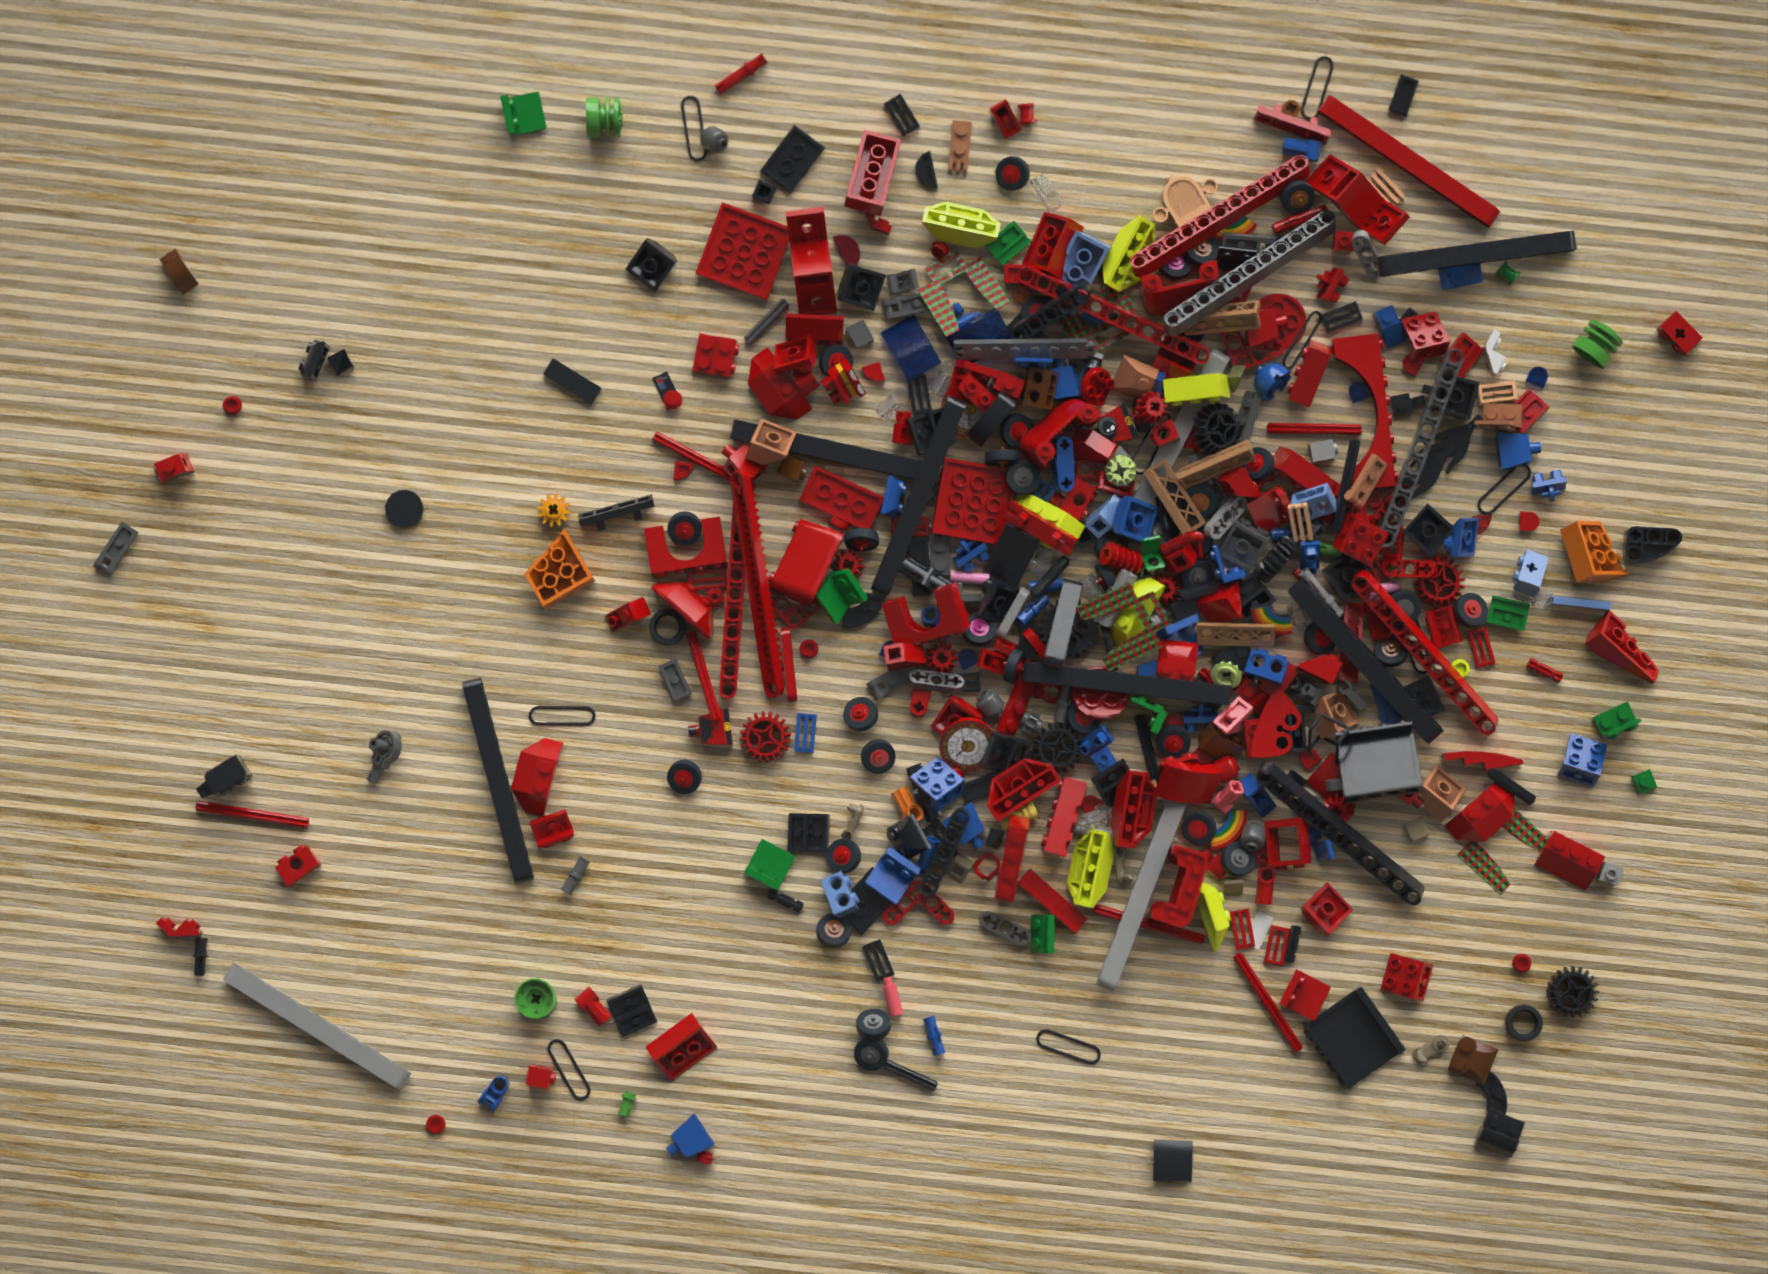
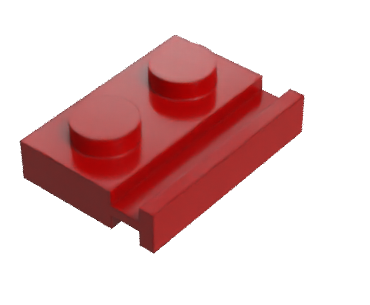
M1461 332L1449 348L1460 350L1464 356L1458 377L1463 378L1484 351L1464 332ZM1452 352L1449 355V360L1452 363L1458 361V354Z
M1530 388L1514 403L1523 405L1522 428L1515 429L1520 434H1525L1550 409Z

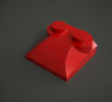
M811 334L775 345V372L797 369L801 373H808L815 366L816 348Z
M1160 639L1162 647L1158 650L1155 677L1194 681L1198 643Z
M951 695L930 727L941 734L945 727H948L960 718L970 717L981 720L983 716L977 708L962 698Z
M1328 882L1300 908L1303 917L1320 934L1325 936L1330 935L1354 910Z

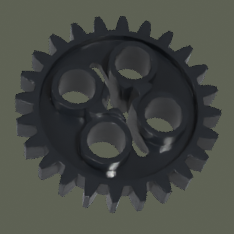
M1058 599L1055 600L1056 606L1051 603L1049 604L1050 611L1047 609L1043 610L1046 616H1040V619L1044 622L1038 624L1039 627H1043V630L1039 631L1038 634H1044L1041 641H1047L1046 648L1051 634L1050 628L1053 625L1059 602ZM1077 610L1073 630L1080 633L1083 638L1080 639L1073 632L1071 633V636L1076 638V645L1073 647L1068 646L1065 659H1067L1068 654H1071L1072 658L1075 659V653H1078L1081 657L1082 650L1087 653L1089 652L1088 645L1095 646L1092 639L1098 640V637L1094 633L1100 632L1099 629L1095 628V626L1100 624L1099 622H1094L1095 618L1082 620ZM1082 620L1087 623L1088 628L1086 631H1080L1077 628L1079 621Z

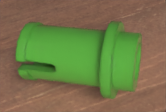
M1320 542V554L1333 556L1334 559L1336 557L1340 558L1341 552L1331 544Z
M625 1091L622 1094L623 1100L618 1114L630 1117L633 1103L637 1098H635L636 1094Z

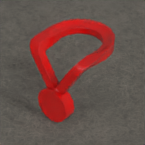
M993 853L983 854L973 864L975 874L982 880L986 879L988 881L993 879L1001 866L1000 859ZM992 857L996 860L997 866L993 872L986 876L980 871L978 866L984 858Z

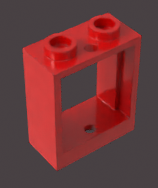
M1292 818L1264 821L1268 867L1276 866V870H1285L1287 865H1293V869L1305 868L1304 864L1311 863L1308 823L1304 819ZM1297 826L1300 859L1281 861L1278 827Z

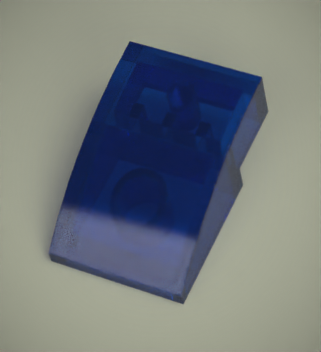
M996 308L979 317L976 315L958 325L959 331L946 337L952 350L954 348V340L1012 339L1007 326ZM966 360V361H969V362L974 363V362H977V361H980V360Z
M914 314L880 333L907 382L942 364Z

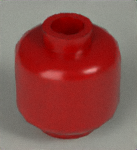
M1225 755L1213 762L1223 772L1220 779L1222 783H1227L1239 776L1238 771L1241 769L1235 757L1231 758V756Z

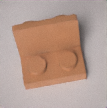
M1483 404V420H1474V425L1480 426V429H1485V431H1497V428L1504 431H1515V428H1522L1523 405Z

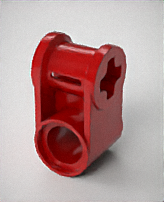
M912 689L910 713L914 717L920 718L926 714L932 691ZM921 704V708H924V710H920V713H917L913 706Z

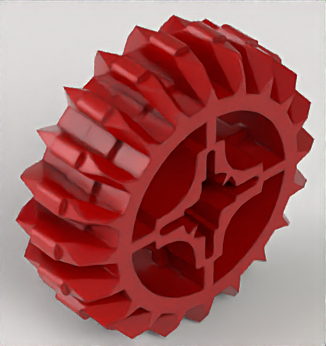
M1435 556V562H1433L1432 558H1428V561L1436 566H1440L1437 575L1432 580L1419 579V581L1413 582V585H1419L1420 587L1414 591L1416 593L1422 592L1418 598L1427 597L1424 601L1425 604L1432 600V607H1435L1436 602H1438L1439 607H1443V601L1449 606V599L1456 602L1457 598L1454 595H1462L1458 588H1465L1464 585L1459 584V582L1465 581V578H1459V575L1464 573L1463 570L1456 571L1460 565L1456 564L1453 567V559L1446 563V556H1443L1442 561H1440L1439 556ZM1429 565L1427 569H1422L1419 567V571L1427 572L1430 569ZM1445 568L1452 573L1454 582L1445 577ZM1438 576H1440L1441 581H1444L1445 583L1440 584V587H1438L1437 582H1434L1433 580L1435 578L1438 579ZM1424 581L1433 586V595L1426 590ZM1443 587L1453 588L1447 596L1438 597Z
M761 711L762 717L759 718L758 714L754 713V721L750 717L747 718L750 725L743 723L747 730H740V733L745 734V737H741L739 740L746 741V744L741 746L742 749L749 748L745 752L746 755H749L751 752L754 753L751 757L752 760L758 755V762H762L763 757H766V763H769L770 756H772L774 761L777 760L775 756L777 753L783 757V753L780 752L781 749L788 751L784 743H791L790 740H785V737L791 736V733H785L784 731L789 729V725L782 727L785 719L778 722V714L773 719L771 718V711L768 713V717H765V712ZM761 721H770L769 726L765 730H758L753 727ZM775 725L781 731V742L772 736ZM770 729L769 737L774 741V743L770 740L767 742L766 740V742H763L760 746L762 742V737L756 732H764L765 734V731L768 732V730ZM750 732L759 738L755 749L749 740ZM768 743L777 747V749L770 753L760 752L763 746Z

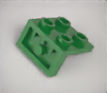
M538 91L514 97H508V95L500 96L506 127L510 137L547 128Z
M849 568L832 571L815 595V598L833 624L839 623L850 605L864 603L868 598Z
M1138 695L1135 698L1131 697L1130 702L1157 714L1151 717L1148 727H1150L1149 732L1155 735L1158 734L1167 715L1164 712L1165 708L1155 703L1151 706L1146 703L1147 699Z
M1628 701L1592 717L1601 738H1607L1608 740L1621 736V731L1623 730L1629 732L1638 728V723L1642 722L1641 718H1635Z
M762 839L744 873L778 891L795 856Z

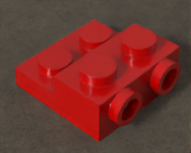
M699 333L692 371L730 379V375H734L736 363H733L734 355L738 356L740 348L737 340Z

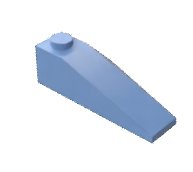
M1076 230L1066 250L1062 280L1072 285H1076L1081 281H1087L1092 284L1111 246L1095 237ZM1060 287V294L1066 291L1065 287ZM1076 308L1069 314L1075 316L1078 309Z

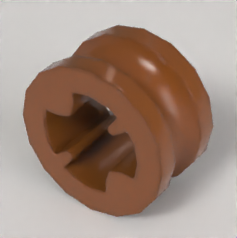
M1295 100L1286 101L1282 107V112L1292 117H1296L1300 111L1299 103ZM1288 104H1291L1292 107H1296V110L1293 111V114H1291L1290 111H1286V108H1288Z

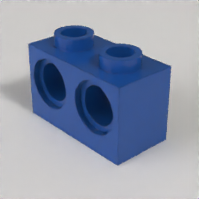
M1260 648L1257 651L1251 650L1245 673L1283 686L1290 666L1289 661L1286 660L1287 657L1276 654L1274 657L1268 655V651ZM1263 659L1264 663L1261 667H1255V660ZM1274 665H1281L1282 670L1279 673L1272 672Z

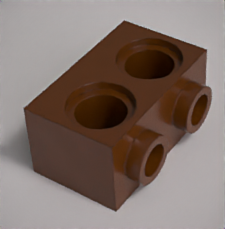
M1030 367V371L1027 374L1026 391L1023 394V405L1052 410L1059 372ZM1041 375H1042V376H1043V380H1042V382L1040 383V377H1041Z

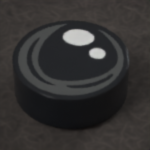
M1103 417L1098 423V430L1104 436H1111L1117 430V422L1112 417Z

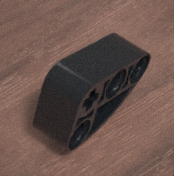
M1002 391L966 436L981 448L1017 403Z
M1639 526L1628 528L1624 532L1623 558L1630 564L1645 563L1658 559L1680 544L1682 534L1678 529ZM1633 531L1635 534H1638V537L1635 538V541L1633 540V537H1630V533H1633ZM1651 531L1657 534V540L1655 542L1649 539V533ZM1670 532L1676 535L1677 539L1674 543L1668 540ZM1631 549L1637 552L1635 560L1629 558L1628 553Z

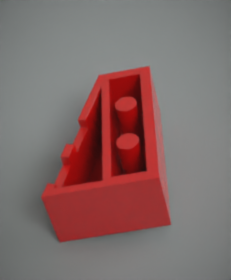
M1310 339L1308 347L1303 349L1301 358H1303L1302 363L1297 365L1295 369L1294 383L1290 382L1286 393H1289V400L1310 408L1331 357L1332 347Z
M1279 446L1273 455L1275 461L1273 470L1278 472L1277 474L1285 480L1288 479L1293 482L1292 485L1299 490H1307L1328 483L1330 489H1332L1336 484L1335 480L1291 449Z

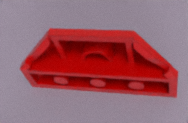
M766 347L752 358L747 384L769 415L798 420L812 410V408L786 371H774L775 356Z
M684 581L657 582L651 587L656 594L707 640L714 635L712 606L707 598L695 592V588L690 583H685Z
M543 738L520 752L511 790L525 812L544 817L563 742Z
M1023 758L992 778L986 806L996 822H998L1062 780L1051 764Z
M1128 770L1117 785L1111 818L1115 846L1135 848L1152 830L1157 797L1153 795L1155 786L1147 772Z
M1494 782L1446 823L1444 827L1456 840L1485 842L1514 817L1515 795Z

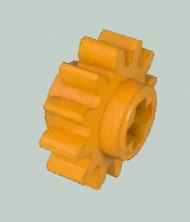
M555 493L554 498L547 494V501L540 499L543 506H538L537 509L542 510L538 517L545 518L543 519V524L550 521V527H553L554 522L561 526L560 521L562 519L566 522L568 521L565 514H571L569 510H566L570 504L563 503L565 501L564 496L559 500L558 494ZM555 505L558 506V513L550 515L551 510L549 508L551 506L555 507Z

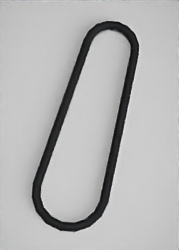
M1166 412V413H1167V417H1168V421H1169V420H1171V417H1170L1169 413ZM1151 429L1147 431L1141 443L1134 452L1131 458L1133 462L1136 454L1138 453L1147 436L1151 432ZM1164 430L1160 439H1164L1166 430ZM1158 445L1145 470H1147L1150 467L1159 449ZM1136 471V474H1137V475H1143V474H1144V473H1143L1144 471H1142V472Z

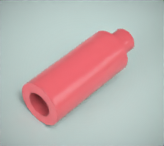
M891 977L884 978L885 985L882 988L889 1015L897 1016L903 1013L896 983H892Z

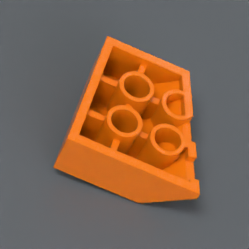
M1576 521L1560 529L1562 541L1565 544L1568 559L1577 583H1604L1630 575L1627 569L1623 570L1619 561L1621 558L1619 554L1613 552L1611 548L1612 541L1601 521Z
M565 529L548 546L549 548L541 557L539 556L524 573L545 610L595 582Z

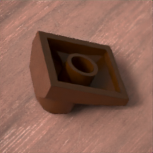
M1462 1034L1451 1058L1448 1070L1484 1085L1499 1050Z

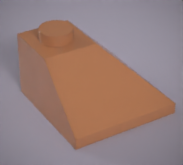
M1124 355L1113 379L1115 381L1113 390L1134 399L1140 398L1142 394H1147V392L1151 391L1159 370Z
M760 419L745 458L762 465L785 459L797 432Z
M1338 690L1319 699L1314 721L1319 714L1323 713L1349 727L1360 723L1354 708L1346 700L1345 695L1341 694ZM1323 717L1316 724V730L1321 739L1345 729Z
M1435 765L1422 785L1425 810L1441 822L1453 810L1466 790L1464 786L1438 765Z

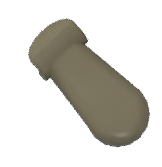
M849 804L853 809L847 806V809L853 813V816L851 817L852 820L848 829L841 836L845 832H850L851 838L849 840L853 839L856 827L864 812L862 804L858 807Z
M1116 847L1114 850L1116 856V880L1119 885L1123 886L1125 881H1133L1134 879H1129V877L1134 878V876L1126 874L1124 856L1127 855L1128 849L1125 848L1121 855L1119 847Z
M1438 1035L1422 1048L1415 1049L1413 1051L1415 1061L1422 1064L1427 1062V1059L1445 1052L1449 1048L1448 1038L1444 1035Z

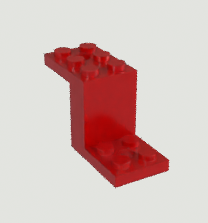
M1331 154L1305 181L1313 190L1328 198L1354 228L1366 231L1371 238L1383 245H1386L1410 218L1407 212L1386 201L1362 172Z
M824 206L785 211L799 314L822 315L837 313ZM805 224L811 225L809 227H803V225ZM815 297L820 298L819 300H812Z

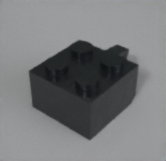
M1443 373L1442 377L1445 381H1449L1452 375ZM1457 376L1443 415L1464 421L1470 420L1480 382ZM1423 384L1421 393L1429 395L1432 386ZM1442 388L1437 389L1436 397L1442 399L1445 396V391ZM1432 406L1431 412L1438 413L1437 407Z
M234 755L207 771L204 776L206 781L196 790L202 799L213 794L224 796L233 791V786H241L248 782V777L252 773L241 755Z

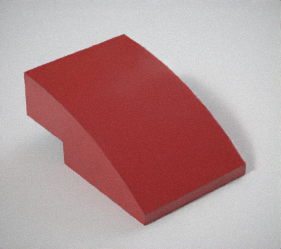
M1197 761L1166 763L1153 795L1181 803L1210 804L1223 772L1215 764L1199 765Z

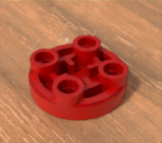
M1094 367L1084 375L1080 385V395L1084 402L1102 406L1105 403L1106 397L1115 385V381L1111 379L1110 373L1104 368Z

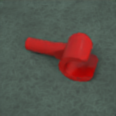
M1192 531L1196 537V540L1193 542H1197L1198 557L1202 558L1204 535L1200 531Z

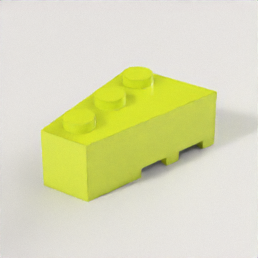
M1214 373L1164 379L1165 403L1175 407L1182 406L1183 402L1200 404L1201 401L1208 400V402H1218L1220 399L1230 398L1228 375Z

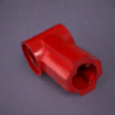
M1262 866L1257 872L1255 903L1272 905L1276 873L1271 867ZM1264 870L1271 871L1270 879H1262L1261 874Z
M587 987L574 999L599 1027L612 1016L590 987Z

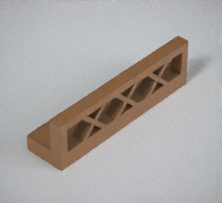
M1260 300L1226 303L1185 330V336L1260 329L1261 322L1258 314L1261 306Z
M1249 439L1179 468V473H1177L1179 481L1187 489L1256 460Z
M1165 458L1143 472L1183 536L1185 532L1189 530L1194 531L1206 523ZM1163 464L1167 469L1166 478L1158 476L1154 469ZM1168 481L1176 483L1178 487L1176 494L1168 492ZM1178 497L1186 499L1188 502L1187 510L1179 509L1177 506ZM1188 514L1196 515L1200 521L1192 528L1187 521Z
M1197 622L1198 645L1274 647V624Z

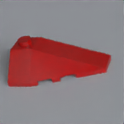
M1610 610L1606 611L1590 630L1585 645L1599 657L1651 684L1655 683L1659 669L1646 652L1640 651L1636 645L1638 641L1635 637L1631 638L1625 631L1626 625Z

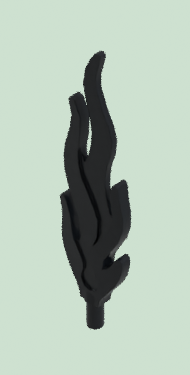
M1479 414L1468 424L1444 430L1434 437L1435 440L1441 438L1448 439L1431 445L1418 482H1421V484L1414 490L1411 500L1429 490L1436 483L1449 455L1455 453L1454 458L1446 468V474L1464 458L1473 429L1477 426L1474 425V420H1483ZM1413 460L1409 468L1413 467L1417 462ZM1404 479L1401 484L1410 487L1411 481Z

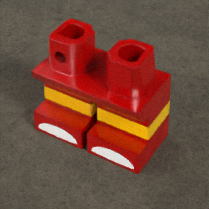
M847 359L827 370L829 376L821 380L826 391L834 387L837 388L828 394L834 405L843 400L847 405L851 398L857 395L859 397L866 395Z

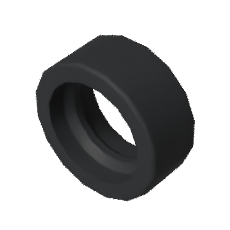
M659 610L650 620V634L660 644H676L685 634V620L675 610ZM663 616H672L678 622V632L672 638H663L656 630L657 622Z
M1521 1004L1509 1010L1506 1015L1505 1026L1510 1036L1516 1040L1530 1041L1540 1034L1543 1020L1537 1009ZM1519 1012H1529L1535 1019V1027L1528 1034H1520L1513 1028V1018Z

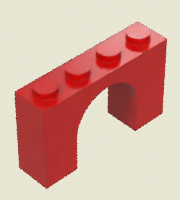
M720 516L701 519L704 546L700 554L691 560H679L669 553L663 525L644 528L651 574H655L657 578L667 576V572L673 571L676 575L686 573V569L693 568L694 571L705 570V566L710 565L713 568L724 567V563L728 562Z
M957 582L939 586L933 591L940 611V620L936 627L926 628L917 624L910 614L905 596L884 602L881 606L893 643L914 644L919 642L922 645L931 642L930 639L933 638L942 640L947 638L948 634L954 633L957 636L965 633V630L971 625Z
M1010 815L994 899L1014 902L1029 830V818Z

